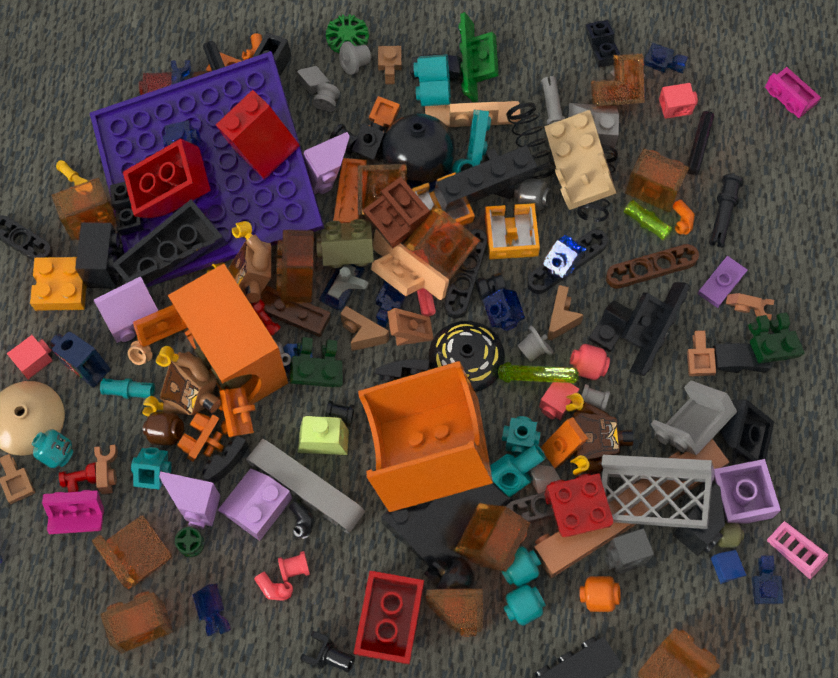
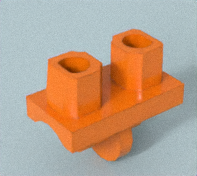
M240 387L219 391L220 396L217 398L221 400V405L218 409L224 412L225 421L221 424L223 434L234 437L254 433L250 412L255 411L256 408L255 405H248L245 388Z
M196 413L190 426L202 433L197 440L184 433L177 445L180 450L188 455L187 459L194 462L204 444L207 445V448L203 454L207 457H210L214 450L218 452L223 451L224 446L219 443L223 434L216 431L213 438L209 437L219 420L218 417L212 415L210 418L207 415Z

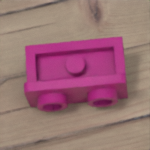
M788 67L777 75L773 73L765 86L771 96L777 98L785 105L789 112L794 113L798 118L813 108L821 99L815 91Z
M98 490L43 494L42 504L48 516V534L102 530L104 507Z

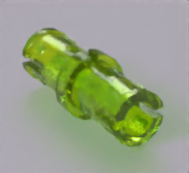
M633 199L624 209V213L639 222L641 228H647L663 241L672 231V227L657 218L655 212H649Z

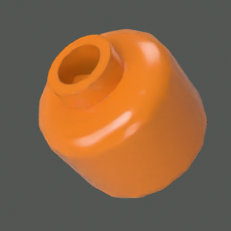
M590 576L586 579L585 586H580L581 603H586V607L590 612H611L615 610L616 605H620V584L615 583L611 576Z

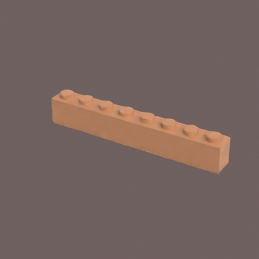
M713 439L697 455L687 451L681 454L678 451L669 457L676 459L712 460L714 469L726 467L730 463ZM641 479L633 484L640 494L652 485L648 479ZM667 480L660 487L669 495L679 485L674 480ZM694 482L688 487V490L694 489L703 482ZM630 488L618 496L624 505H627L637 497ZM656 489L645 499L654 507L664 497ZM682 491L679 495L672 499V501H675L676 499H678L686 493ZM615 499L609 503L611 514H615L622 509ZM642 501L630 509L634 516H642L649 511ZM613 523L609 528L566 538L562 537L559 531L552 536L547 533L535 541L534 551L542 563L541 566L551 579L637 524Z

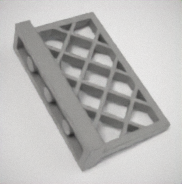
M603 455L601 464L603 467L602 484L608 504L615 499L622 507L617 513L612 514L613 523L708 529L712 481H714L715 474L712 460ZM609 477H621L625 482L614 492L608 486ZM639 479H648L652 485L640 494L633 484ZM667 480H674L679 487L667 495L660 486ZM694 482H705V490L696 497L688 490V487ZM630 488L637 497L627 505H624L618 496ZM657 489L664 499L652 507L645 497ZM684 491L692 500L680 509L672 499ZM642 501L649 511L642 516H634L630 509ZM669 502L677 512L670 518H662L657 511ZM697 505L703 511L702 520H690L684 513Z

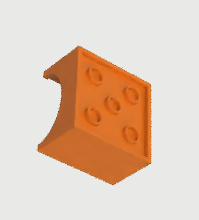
M225 264L218 266L168 295L189 329L184 332L195 350L196 346L193 341L195 339L222 384L235 377L252 374V378L241 386L245 388L248 405H253L288 384L279 347ZM216 382V385L218 386L219 390H223Z
M460 361L358 391L370 424L376 454V471H372V469L366 471L367 478L389 512L493 483L478 397Z

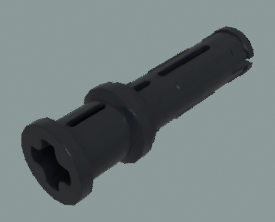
M726 174L722 177L723 187L721 193L717 196L719 207L709 244L715 246V242L719 238L717 247L720 248L725 246L733 208L739 203L738 193L744 183L741 177L733 174Z

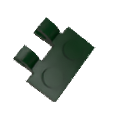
M787 312L779 313L776 315V320L770 321L767 315L758 316L756 318L757 322L748 325L750 332L754 335L750 340V344L759 364L794 359L805 354L796 331H789L788 329L790 319ZM769 328H771L774 334L768 333Z
M302 337L301 343H297L298 356H292L290 384L341 387L343 385L342 361L335 360L337 340H326V345L321 346V359L310 357L313 339Z

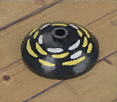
M459 321L441 329L432 340L429 349L430 368L434 369L460 361L474 391L478 392L492 385L500 376L504 366L505 352L501 340L490 328L478 322ZM470 348L472 352L466 354L463 352V349Z

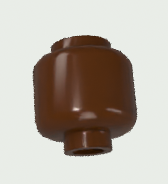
M156 411L151 413L144 422L143 433L153 445L173 446L184 434V423L176 413Z

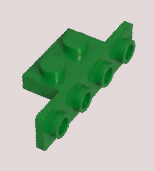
M464 12L460 14L461 23L458 25L462 39L459 47L463 59L460 67L464 79L461 87L463 94L474 103L478 102L477 82L499 76L496 35L493 32L475 37L474 23Z

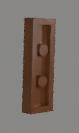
M265 286L261 292V300L265 304L263 310L268 316L321 337L331 318V312L269 286Z

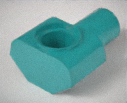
M534 444L516 458L510 454L504 455L490 465L493 482L508 497L513 496L531 483L532 479L528 471L546 459L543 450L537 444Z

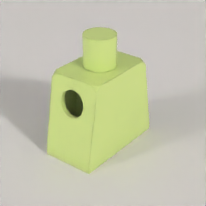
M305 416L300 425L298 453L347 455L349 429L341 418Z

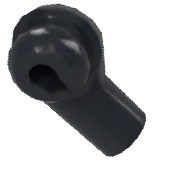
M297 499L289 506V509L297 517L293 534L297 538L304 539L312 532L314 517L305 505Z

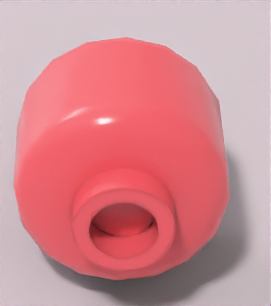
M583 344L578 350H573L570 364L573 365L575 375L590 380H597L600 376L604 377L606 375L610 358L607 357L604 349Z

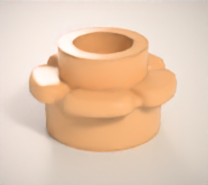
M137 340L131 343L128 357L134 364L142 365L152 359L153 353L149 345L142 347Z

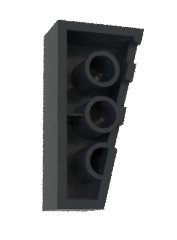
M189 200L117 259L112 266L127 283L141 276L144 284H147L227 245L228 242L192 200Z

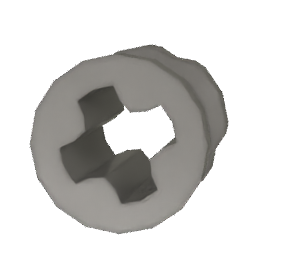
M585 384L582 392L583 400L605 411L610 391L601 392L591 389L589 385Z

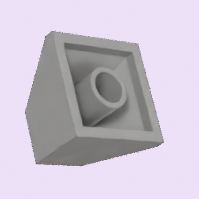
M569 103L568 118L591 110L601 144L615 148L619 135V113L616 106Z

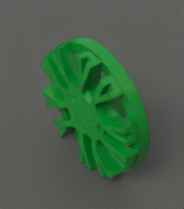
M349 14V16L339 15L337 19L329 22L330 24H328L326 29V41L333 51L339 53L342 44L347 41L351 42L354 46H357L354 41L359 45H367L369 31L364 20ZM359 35H365V38H364V39H361V38H359V37H357V36H359ZM333 36L338 37V38H336V39H334V40H332V41L330 40V37H333Z

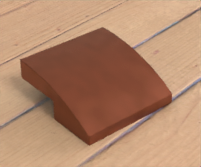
M402 177L381 190L383 196L363 209L364 215L392 249L413 233L431 213Z

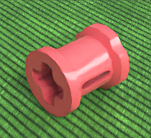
M304 551L294 557L278 558L283 582L288 581V578L301 574L310 575Z

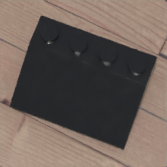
M493 482L489 485L393 512L387 510L381 516L382 524L428 567L430 566L432 570L438 571L432 565L437 557L447 565L454 558H460L513 500Z

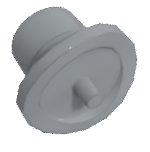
M349 41L344 42L339 52L340 65L347 74L353 75L358 73L360 66L368 65L371 61L369 48L366 45L354 46Z
M529 326L528 330L531 333L517 346L530 362L544 353L551 356L553 350L545 342L548 338L547 335L544 334L540 337L533 326Z

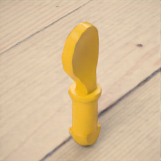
M60 160L56 163L57 170L62 172L70 182L74 181L75 190L79 194L88 196L94 192L92 184L88 180L79 177L78 172L70 168L65 161Z

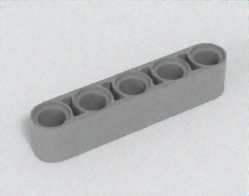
M261 439L246 459L252 467L254 465L261 469V473L281 483L293 496L298 495L303 499L302 502L315 511L317 509L324 514L323 517L337 526L339 524L345 528L344 532L350 534L365 513V510L352 499L265 439Z

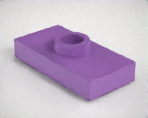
M727 256L697 294L719 308L727 298V295L731 293L748 270Z

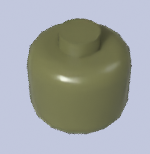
M725 521V526L719 531L723 537L717 542V545L722 548H737L741 540L744 539V530H741L740 524Z

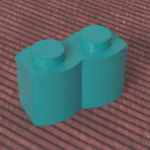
M448 54L419 56L417 62H414V76L419 77L420 86H416L417 101H421V106L450 105L451 88Z

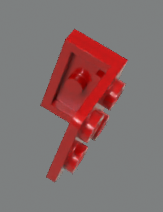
M599 473L594 475L583 474L572 480H557L547 485L544 493L547 504L552 505L559 533L562 537H571L612 526L613 517Z

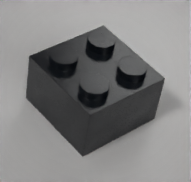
M81 222L75 266L77 273L86 288L116 289L117 281H121L122 276L112 264L124 255L119 233L115 231L112 223Z

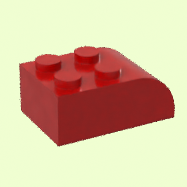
M183 139L175 141L123 171L133 215L140 218H155L167 215L182 207L189 200L193 201L211 191L200 148Z
M369 571L354 655L410 665L424 580Z

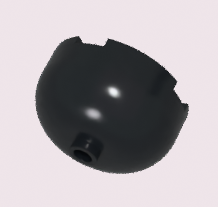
M427 114L404 116L396 120L385 133L382 143L383 163L387 171L396 179L402 177L404 181L405 179L421 181V184L436 181L446 175L452 168L455 157L453 135L447 125L434 116Z

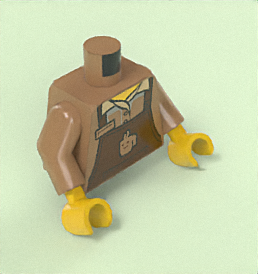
M247 221L236 223L237 227L232 228V234L235 238L245 237L246 241L228 270L248 301L254 303L261 299V292L271 278V244L262 242L256 234L252 235L251 224ZM222 262L219 264H212V266L214 268H217L218 266L225 263Z
M170 346L162 347L156 358V363L162 367L169 366L160 394V399L163 402H159L153 396L147 397L143 403L147 407H144L142 413L149 417L151 413L157 410L194 415L204 409L211 413L215 412L221 405V400L213 395L217 380L206 368L202 359L193 356L189 351L174 354V350Z

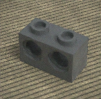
M643 528L613 538L606 549L607 553L604 554L608 569H613L615 575L646 566L654 553Z

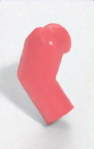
M262 572L254 578L269 600L284 601L292 595L293 586L287 581L284 584L273 583L266 572Z

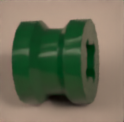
M186 527L176 534L175 546L185 557H196L204 549V538L197 529Z

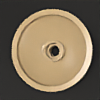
M23 381L10 385L0 392L1 450L13 455H31L34 448L32 441L39 432L45 433L50 429L61 432L65 420V409L61 398L51 387L36 381ZM20 410H25L23 415L17 416Z

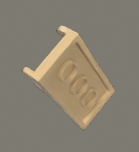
M591 110L544 126L556 165L555 172L562 187L560 190L569 210L616 194Z

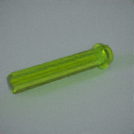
M506 362L504 365H500L498 375L500 380H503L505 383H509L511 380L576 383L579 372L575 367L512 365L510 362Z

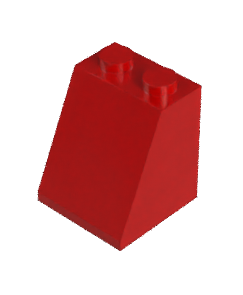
M254 90L248 93L216 124L231 148L264 180L300 146L272 108Z

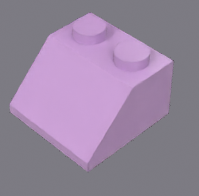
M348 132L304 151L303 157L314 194L319 192L320 194H325L333 188L349 140Z
M141 276L94 299L117 343L120 341L127 342L135 337L134 321L158 311Z
M765 459L714 469V480L721 489L722 505L727 522L752 523L772 519L781 511Z
M250 468L218 511L260 541L292 500V496L288 489L271 477Z
M160 472L159 477L184 519L189 521L188 525L199 529H204L205 525L212 526L220 500V494L214 483Z

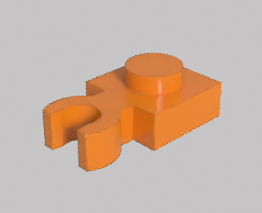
M378 96L369 115V120L383 127H390L401 108L400 104Z

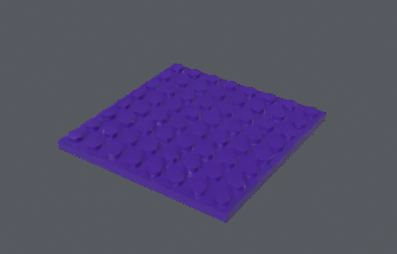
M272 51L90 112L110 197V185L125 181L123 171L175 141L183 139L200 148L211 191L196 198L193 202L228 244L145 284L146 287L210 267L212 264H219L234 259L246 241L245 237L235 238L232 234V228L237 227L236 223L249 222L252 226L251 234H256L262 242L270 243L271 246L325 229L301 146L264 180L231 148L216 126L230 110L248 93L254 90L272 108L299 143ZM178 209L164 216L143 218L144 230L120 236L124 254Z

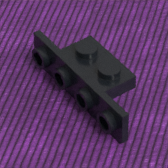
M674 282L664 302L649 293H642L620 337L640 349L629 372L645 376L651 370L654 363L653 359L657 351L663 346L665 335L669 327L674 324L680 305L687 298L689 284Z

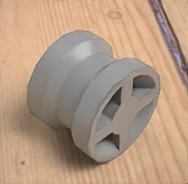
M329 83L318 84L316 89L317 95L314 96L312 101L314 107L329 112L334 111L336 107L335 100L339 98L340 90Z

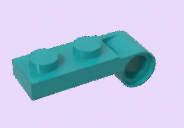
M474 109L467 158L456 160L452 166V173H459L464 164H468L472 168L479 165L480 161H482V156L487 151L486 131H489L491 126L489 111Z

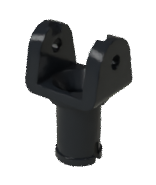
M312 631L311 637L322 642V648L316 659L302 654L300 660L318 669H322L329 664L349 673L354 665L355 656L335 649L333 641L328 636Z

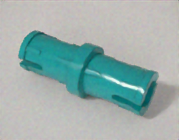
M103 378L100 384V392L102 395L123 396L124 399H130L131 397H154L155 383L137 382L129 378H125V380Z

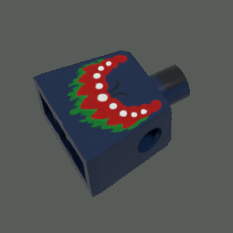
M67 332L64 336L57 334L51 339L50 345L53 347L52 351L67 368L94 388L111 370L94 347L72 332Z

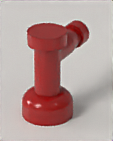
M260 299L257 302L251 303V306L270 335H274L281 326L278 323H274L263 310L265 307L264 302Z
M96 462L89 463L85 470L71 473L59 472L60 486L62 488L67 487L68 492H79L78 482L88 480L90 484H96Z

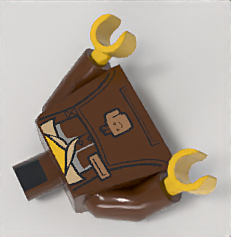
M579 393L567 396V399H570L573 404L566 405V410H576L573 418L588 437V440L574 452L575 458L570 461V463H575V467H578L573 471V474L579 475L582 472L600 474L603 471L601 465L603 455H619V446H633L632 430L618 431L617 419L615 417H611L609 413L585 402Z

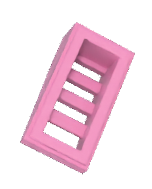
M785 521L767 539V542L810 580L828 561V554ZM788 532L791 536L782 545L778 541ZM797 540L799 544L792 551L787 549ZM805 547L808 551L800 559L797 555ZM814 555L817 559L809 566L806 562Z

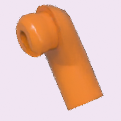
M261 34L251 35L252 49H247L246 52L243 51V60L253 57L262 41Z
M678 200L674 203L673 209L681 218L676 223L678 226H675V230L678 234L687 235L693 229L695 214L683 200Z

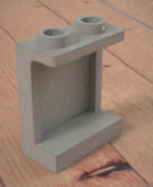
M690 380L684 387L690 399L666 424L654 420L651 425L656 432L655 437L662 444L666 445L668 443L675 446L681 452L687 451L697 455L737 413V410L727 393Z

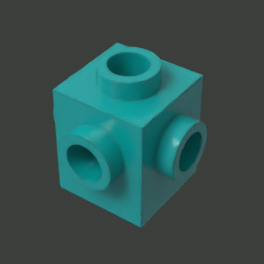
M524 416L511 418L510 426L504 425L502 441H506L505 451L519 456L534 444L539 445L541 432L536 431L537 422H532L530 418Z
M155 447L141 449L137 458L134 457L131 464L133 487L160 490L163 484L159 477L160 472L171 474L172 462L168 461V451L159 450Z

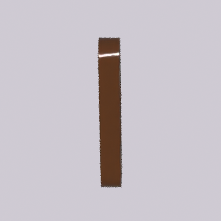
M684 244L618 263L608 269L606 282L610 287L619 289L693 267L697 263L699 252L693 245ZM684 252L688 255L692 254L690 261L687 258H681ZM661 258L667 259L671 266L665 269L658 266L657 260ZM637 265L644 266L647 269V274H636L634 267ZM614 272H617L618 275L626 274L622 276L621 281H618L617 278H612Z

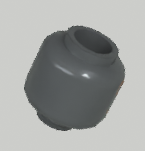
M530 178L516 186L515 198L518 199V204L535 203V211H542L545 207H549L552 201L553 190L549 188L547 181Z

